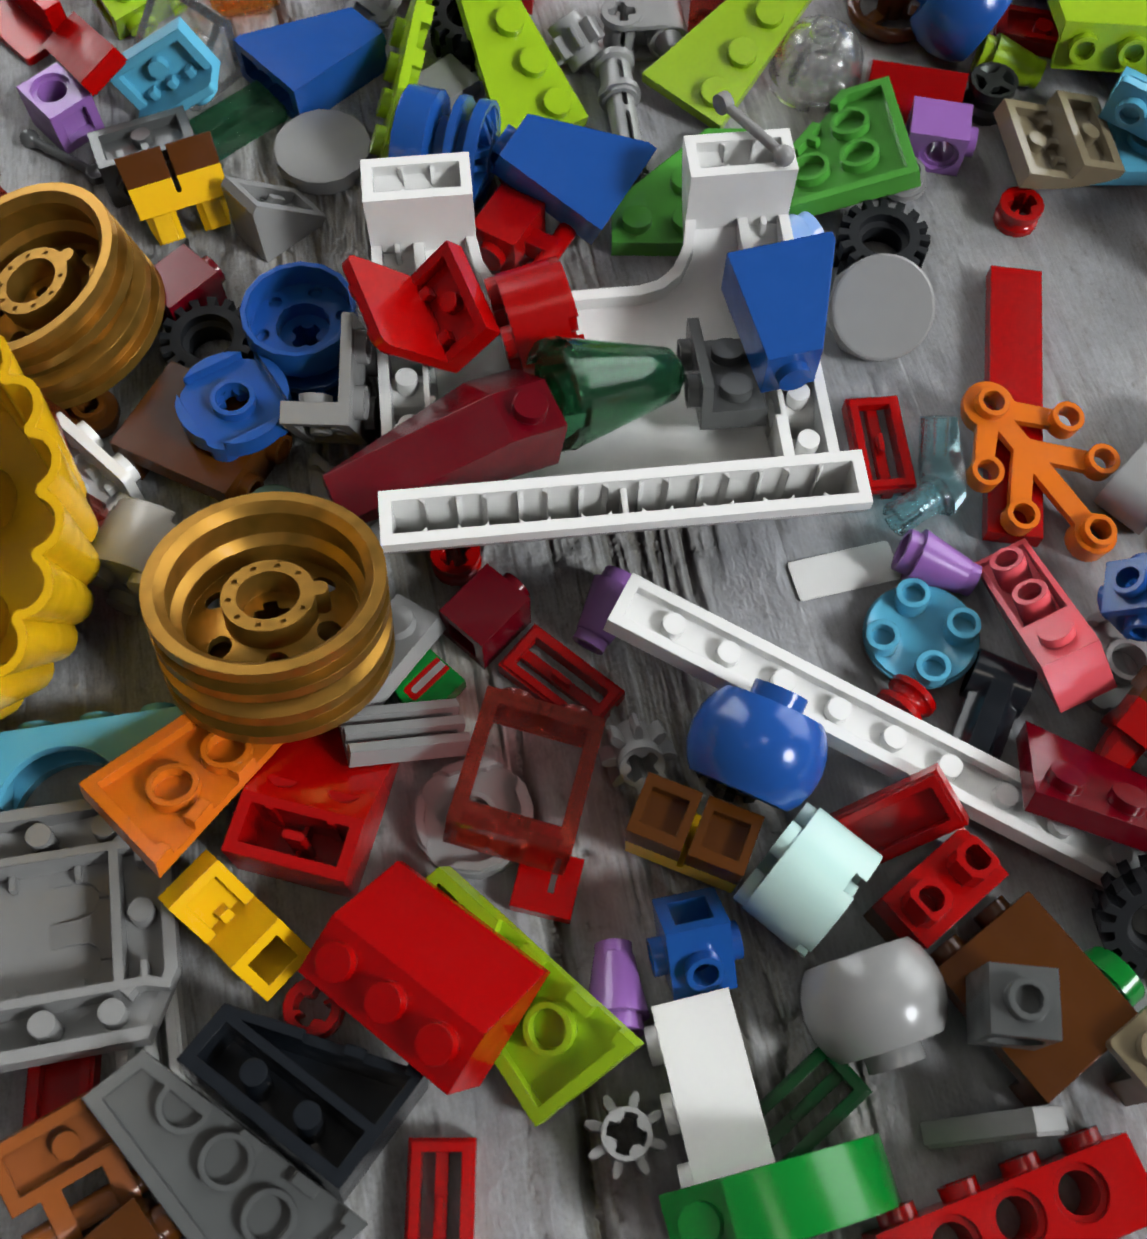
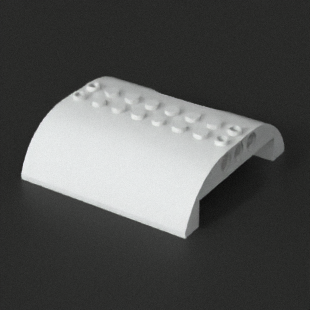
M790 128L764 130L780 145L787 144L794 150ZM747 131L683 136V247L674 266L660 279L641 285L571 291L579 315L576 317L579 327L576 333L577 335L584 334L589 361L540 377L545 379L568 424L559 463L502 481L378 491L380 546L384 554L834 515L870 510L873 504V497L862 449L840 451L821 361L819 362L814 382L806 383L795 390L785 391L778 389L764 392L768 406L766 425L700 430L696 409L686 407L684 378L685 374L688 373L679 372L677 340L686 339L687 318H699L704 341L721 338H740L721 290L726 255L729 252L794 239L789 210L799 171L796 154L789 166L781 167L774 162L773 153ZM469 152L361 159L362 203L371 245L372 262L411 276L446 240L462 247L490 307L483 279L493 275L482 260L476 237ZM498 335L457 374L431 366L428 367L394 355H387L377 349L381 437L462 383L510 370L501 336Z

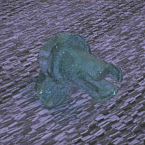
M920 416L918 444L920 485L900 498L885 504L882 509L883 514L886 516L892 512L894 513L892 516L885 518V521L897 535H905L909 529L915 528L936 514L954 515L964 504L967 493V475L958 416Z

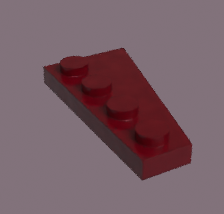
M1025 721L1016 738L1024 810L1147 852V777Z

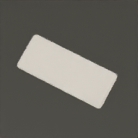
M887 541L788 563V569L801 601L860 589L901 578V573L891 569L894 555Z

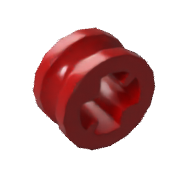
M1018 186L1006 189L1002 193L998 206L994 211V225L1007 236L1024 237L1030 235L1035 230L1038 219L1043 214L1045 207L1043 198L1033 189L1019 188Z
M480 546L430 551L434 574L442 583L447 585L463 586L481 569ZM457 549L458 555H461L464 550L466 551V563L455 566L454 561L451 560L450 564L447 565L446 553Z
M894 675L888 683L889 689H882L876 695V697L921 720L922 717H930L936 710V702L929 691L918 681L907 675Z
M304 978L295 983L286 993L283 1002V1018L288 1024L306 1029L308 1034L327 1039L341 1027L346 1011L328 998L323 1001L331 1009L327 1019L323 1021L314 1018L308 1027L303 1026L300 1020L305 1018L306 1014L299 1009L300 1003L304 998L315 1000L320 992H322Z

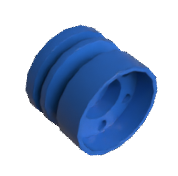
M408 84L401 94L395 111L388 156L401 157L469 152L474 209L482 207L495 176L492 172L499 156L492 151L500 137L501 131L500 107L497 100L482 98L476 104L472 95L462 94L459 95L451 110L450 97L446 90L419 84Z
M299 261L272 268L258 276L245 291L239 309L242 328L250 350L254 354V360L260 362L259 356L265 357L282 370L290 388L292 401H298L300 393L316 392L332 395L333 402H338L342 312H354L359 318L356 302L348 289V282L340 273L323 264Z

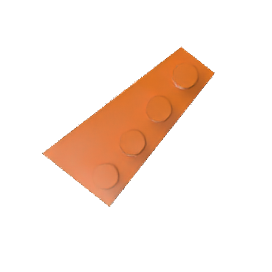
M183 714L79 782L78 785L83 798L146 865L161 878L283 743L252 744L229 740L201 728Z

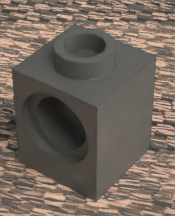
M987 962L965 975L967 1044L1035 1051L1063 1041L1059 968Z

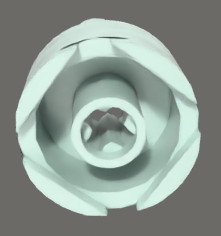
M807 802L774 843L760 864L736 892L733 899L742 905V909L804 958L808 951L811 952L842 916L854 900L853 895L859 888L857 885L861 879L865 882L868 881L883 856L821 807L817 810Z

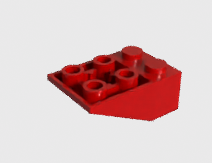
M338 726L308 739L283 743L244 786L220 850L237 869L353 898L358 893L400 763L349 768Z

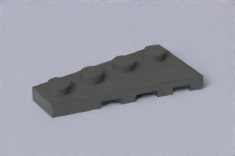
M144 1049L82 1097V1100L186 1239H353L368 1225L362 1217L341 1203L327 1190Z

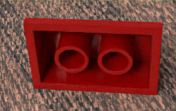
M396 861L331 916L298 969L302 976L446 1095L475 1088L482 1084L550 974L549 970L403 861Z

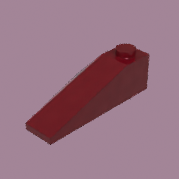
M514 368L462 383L322 475V481L332 502L345 507L367 523L379 519L378 491L502 481L558 464L568 424L545 379Z

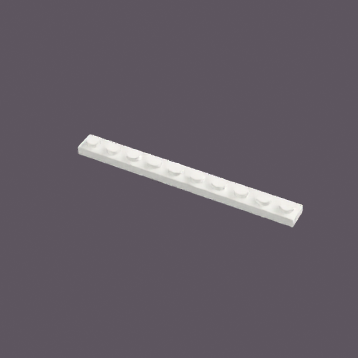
M635 573L631 574L603 628L604 631L717 689L725 685H731L750 691L756 678L800 695L808 700L803 714L824 726L827 746L896 781H900L938 763L967 812L969 819L1102 886L1100 879L1107 871L1116 879L1121 876L1116 866L1117 863L1127 859L1131 869L1141 867L1138 855L1147 854V852L1025 811L1019 769Z

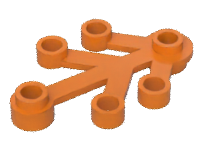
M982 381L970 386L964 393L960 403L961 419L965 426L974 432L972 463L965 472V480L972 490L979 493L992 491L1003 480L1005 475L1004 466L995 457L998 438L1010 452L1007 505L1000 515L1003 529L1010 535L1024 536L1038 525L1041 514L1038 506L1032 501L1034 481L1069 523L1070 526L1066 530L1064 541L1066 548L1072 556L1084 562H1094L1110 552L1117 542L1116 524L1110 517L1104 514L1091 513L1054 468L1083 473L1090 480L1103 481L1120 466V456L1116 449L1108 444L1099 443L1086 451L1029 439L1020 428V426L1045 429L1055 438L1068 439L1083 426L1085 421L1082 409L1075 403L1064 401L1050 409L1016 402L1007 389L994 382ZM984 402L990 404L994 410L989 409ZM1058 415L1066 417L1071 426L1063 424ZM1094 457L1103 460L1106 468L1098 466ZM978 468L986 469L990 473L992 480H986L981 477ZM1013 511L1021 512L1025 516L1027 524L1017 521ZM1090 528L1097 532L1100 539L1092 534Z

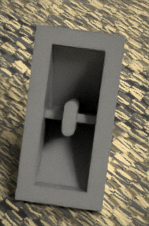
M225 176L221 183L237 235L266 263L321 227L327 217L296 188Z

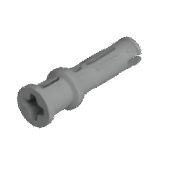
M610 46L596 54L593 60V72L596 78L600 80L601 85L598 91L599 105L608 113L612 134L642 140L636 110L641 92L632 75L635 69L634 56L626 47ZM618 60L621 62V66L619 67L617 65ZM647 164L633 185L649 174Z

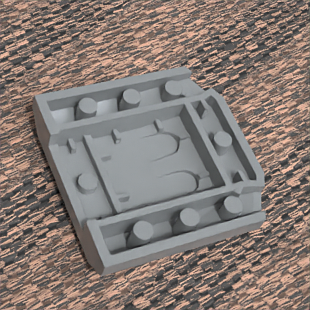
M85 799L0 812V1073L153 1045L182 975L179 920L157 898L176 879L175 863L159 878Z

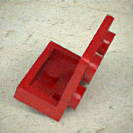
M446 240L411 276L355 255H350L342 263V269L349 283V292L357 302L368 328V338L384 354L394 355L428 367L431 366L457 374L501 334L460 245Z

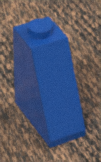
M352 7L241 34L233 39L243 77L292 119L301 113L317 109H331L384 73L387 61L385 50L387 41L382 29L376 22L367 20Z
M527 114L517 129L509 124L494 145L492 151L499 156L492 173L515 190L545 203V212L560 223L569 224L579 237L592 245L657 148L646 141Z
M832 231L729 252L726 255L721 290L761 393L778 389L785 391L795 390L806 383L814 382L825 340L836 242Z

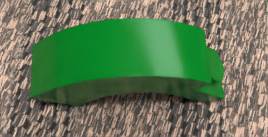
M879 1133L658 1195L669 1239H807L878 1216L902 1204Z

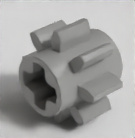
M576 9L559 19L548 29L553 39L548 48L559 67L568 64L571 71L575 73L594 60L596 54L601 51L597 44L598 40L606 34L594 14L590 17L588 15L582 18Z
M631 713L629 720L623 721L617 726L610 724L606 726L610 737V745L597 748V753L602 766L609 767L608 774L614 787L621 785L625 781L628 785L636 787L637 792L640 793L648 772L667 778L665 774V761L677 758V753L672 742L665 739L667 733L659 719L647 725L645 722L638 720L636 713Z
M633 1091L628 1099L627 1106L618 1108L612 1098L607 1094L602 1097V1106L607 1116L603 1123L594 1119L585 1120L584 1128L589 1132L599 1134L600 1145L593 1148L587 1157L591 1161L606 1155L610 1160L614 1161L611 1169L613 1180L619 1179L623 1172L624 1164L634 1162L640 1174L643 1176L650 1174L649 1164L643 1155L648 1149L663 1151L668 1146L664 1140L653 1137L652 1125L660 1120L663 1112L656 1110L646 1116L641 1110L637 1109L640 1100L638 1091ZM624 1116L634 1119V1131L637 1134L643 1135V1144L631 1146L627 1155L615 1152L617 1147L616 1139L606 1135L607 1126H618Z

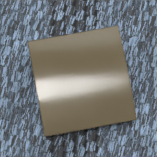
M1056 90L1045 105L1008 98L1002 100L993 113L1019 188H1076L1119 179L1125 173V168L1107 121L1098 117L1102 108L1096 96Z

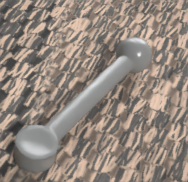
M723 90L713 96L712 103L715 111L719 115L728 114L773 153V160L778 166L786 167L793 162L795 158L793 148L787 144L780 145L734 105L732 95L728 91Z

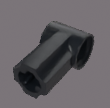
M980 648L977 651L975 662L965 674L960 687L959 696L963 700L950 735L1000 760L1013 722L1021 715L1032 694L1037 680V671Z

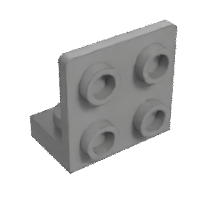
M342 312L338 402H333L332 395L316 392L300 393L298 401H280L279 424L305 443L370 445V430H377L379 427V400L377 397H372L373 376H378L377 349L369 340L367 329L354 312Z

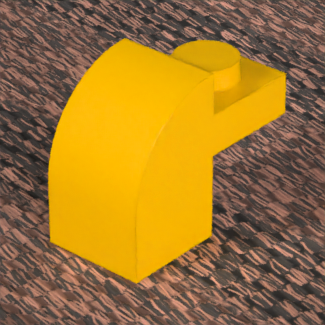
M207 849L157 897L169 911L203 940L233 972L267 1002L300 968L311 950Z

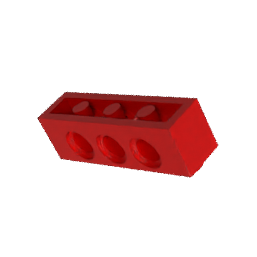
M1093 1125L1059 1138L1058 1141L1063 1151L1041 1160L1037 1151L1031 1150L998 1163L1003 1176L979 1185L975 1174L945 1184L936 1189L941 1201L917 1211L913 1200L902 1202L897 1208L875 1216L879 1227L862 1233L861 1236L863 1239H933L936 1229L945 1223L955 1231L958 1239H1008L1002 1234L996 1222L997 1207L1006 1198L1015 1205L1020 1215V1228L1012 1239H1118L1147 1227V1173L1127 1132L1101 1135L1097 1126ZM1065 1174L1074 1179L1080 1190V1204L1073 1213L1065 1208L1058 1193L1059 1182Z

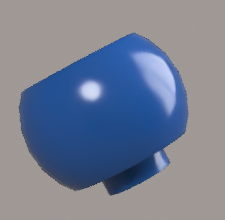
M917 0L920 5L910 19L911 29L917 42L927 53L940 60L963 62L993 29L1012 0Z
M755 678L750 691L725 685L714 691L700 705L688 731L686 756L689 768L692 771L770 806L789 812L800 806L813 793L821 780L827 762V736L823 725L803 714L808 700L783 687Z

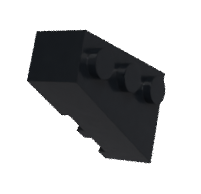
M227 1003L221 1006L177 1058L178 1063L191 1082L341 1203L345 1202L428 1089V1079L409 1063L405 1066L369 1054L367 1049L346 1043V1046L308 1034L306 1029Z

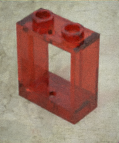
M488 685L446 817L443 842L563 876L572 854L606 719L593 715L588 709L579 705L563 704L559 706L535 699L529 692L519 688L506 687L499 689ZM494 723L581 748L561 826L470 801Z

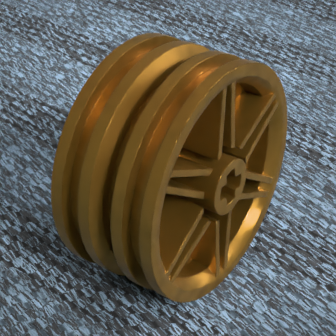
M39 183L14 190L0 197V335L5 338L24 376L32 379L39 387L50 411L81 405L114 387L145 356L155 340L162 323L165 309V289L162 278L154 264L133 239L127 235L123 227L93 193L69 183Z
M271 491L240 495L220 501L194 513L175 526L154 548L143 569L139 585L140 609L167 689L175 704L191 721L217 736L242 743L281 744L320 735L336 728L359 713L380 691L391 670L395 655V633L387 566L383 549L376 535L361 518L330 500L304 493ZM328 586H333L335 590L329 592ZM214 600H220L221 607L216 609L207 608Z

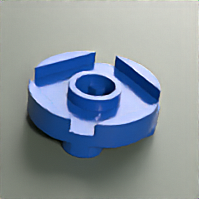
M221 352L201 360L190 368L184 376L185 387L180 393V398L176 394L175 409L189 440L200 449L210 452V455L215 460L231 462L239 456L259 452L273 444L279 437L289 433V430L279 424L280 401H292L290 388L282 370L270 359L259 356V362L254 359L242 358L241 352ZM235 396L239 402L249 399L238 410H225L227 409L226 400Z

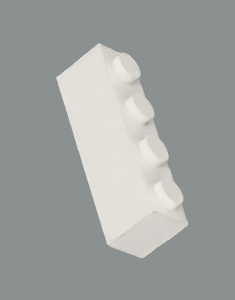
M729 987L651 1006L655 1024L644 1026L645 1040L652 1066L665 1064L671 1092L659 1094L669 1136L682 1133L688 1162L676 1165L681 1189L774 1163L772 1147Z

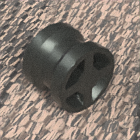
M986 62L979 64L973 69L968 82L969 89L965 91L963 103L973 104L972 123L980 126L996 125L997 122L993 112L1004 98L1012 99L1019 84L1018 76L1007 65L998 62Z

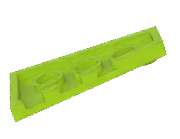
M411 0L405 18L403 19L398 16L395 18L389 45L396 48V53L389 52L382 79L389 82L390 87H383L376 111V116L384 120L383 125L376 124L369 153L377 155V158L389 157L391 129L401 94L408 84L418 83L426 52L423 50L435 9V6L431 5L433 0Z
M456 0L467 40L471 42L475 55V67L479 81L483 82L487 99L497 100L500 107V135L509 124L517 129L527 114L578 126H586L588 114L521 0Z
M725 0L642 73V82L708 127L724 128L731 117L728 114L719 115L715 111L712 103L713 96L726 90L732 95L734 105L738 108L812 0Z
M451 866L438 867L426 877L427 880L550 971L544 984L495 1061L496 1067L535 1127L553 1117L645 1044Z

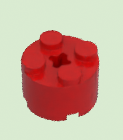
M556 255L496 273L492 277L483 279L492 314L501 331L499 336L502 338L510 369L516 368L542 377L589 361L584 334L577 335L576 333L579 330L576 317L579 315L563 266L558 261Z

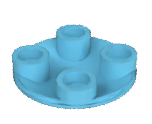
M908 578L902 580L896 588L882 594L870 606L863 623V643L872 663L889 679L896 674H903L915 679L926 689L940 688L963 677L975 662L980 645L981 619L974 610L967 608L962 601L951 593L938 587L928 586L921 579Z

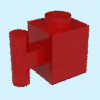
M504 184L498 187L475 218L476 237L482 260L491 271L503 272L527 264L530 258H533L532 262L556 255L559 261L576 237L575 230L567 223H560L552 235L546 233L545 203Z

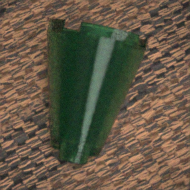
M551 336L534 343L528 353L526 365L536 363L534 375L545 379L568 424L562 452L579 449L674 401L680 394L685 378V371L681 360L676 357L671 349L664 346Z

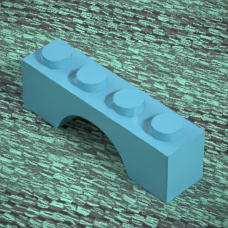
M156 702L143 706L140 712L116 715L112 712L95 711L80 716L79 721L55 724L45 720H33L20 724L17 730L0 732V812L23 808L33 791L47 778L57 772L81 765L105 766L184 713L175 704Z

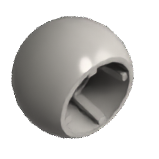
M908 936L805 970L801 981L800 1006L804 1023L816 1045L828 1058L838 1065L863 1059L869 1075L891 1071L926 1058L927 1055L921 1040L944 1031L948 1017V995L943 976L934 959L919 943Z

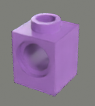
M57 62L16 86L33 124L59 149L68 154L89 141L87 133L105 128L92 95Z
M920 96L914 97L905 127L914 155L923 162L926 172L957 177L963 158H971L973 156L979 134V127L971 126L973 104Z

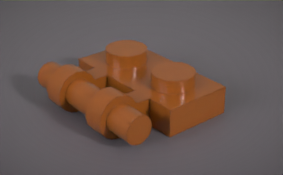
M92 1089L0 1140V1195L11 1218L14 1219L41 1203L48 1217L47 1221L21 1236L22 1239H83L82 1232L117 1211L133 1197L143 1198L142 1195L150 1190L135 1169H129L120 1149L82 1100V1097ZM102 1167L109 1183L69 1207L62 1189L97 1168Z

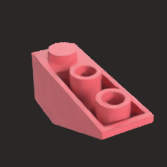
M1026 538L1001 548L995 553L975 562L982 566L980 577L1030 666L1033 670L1037 671V678L1060 713L1117 688L1100 639Z

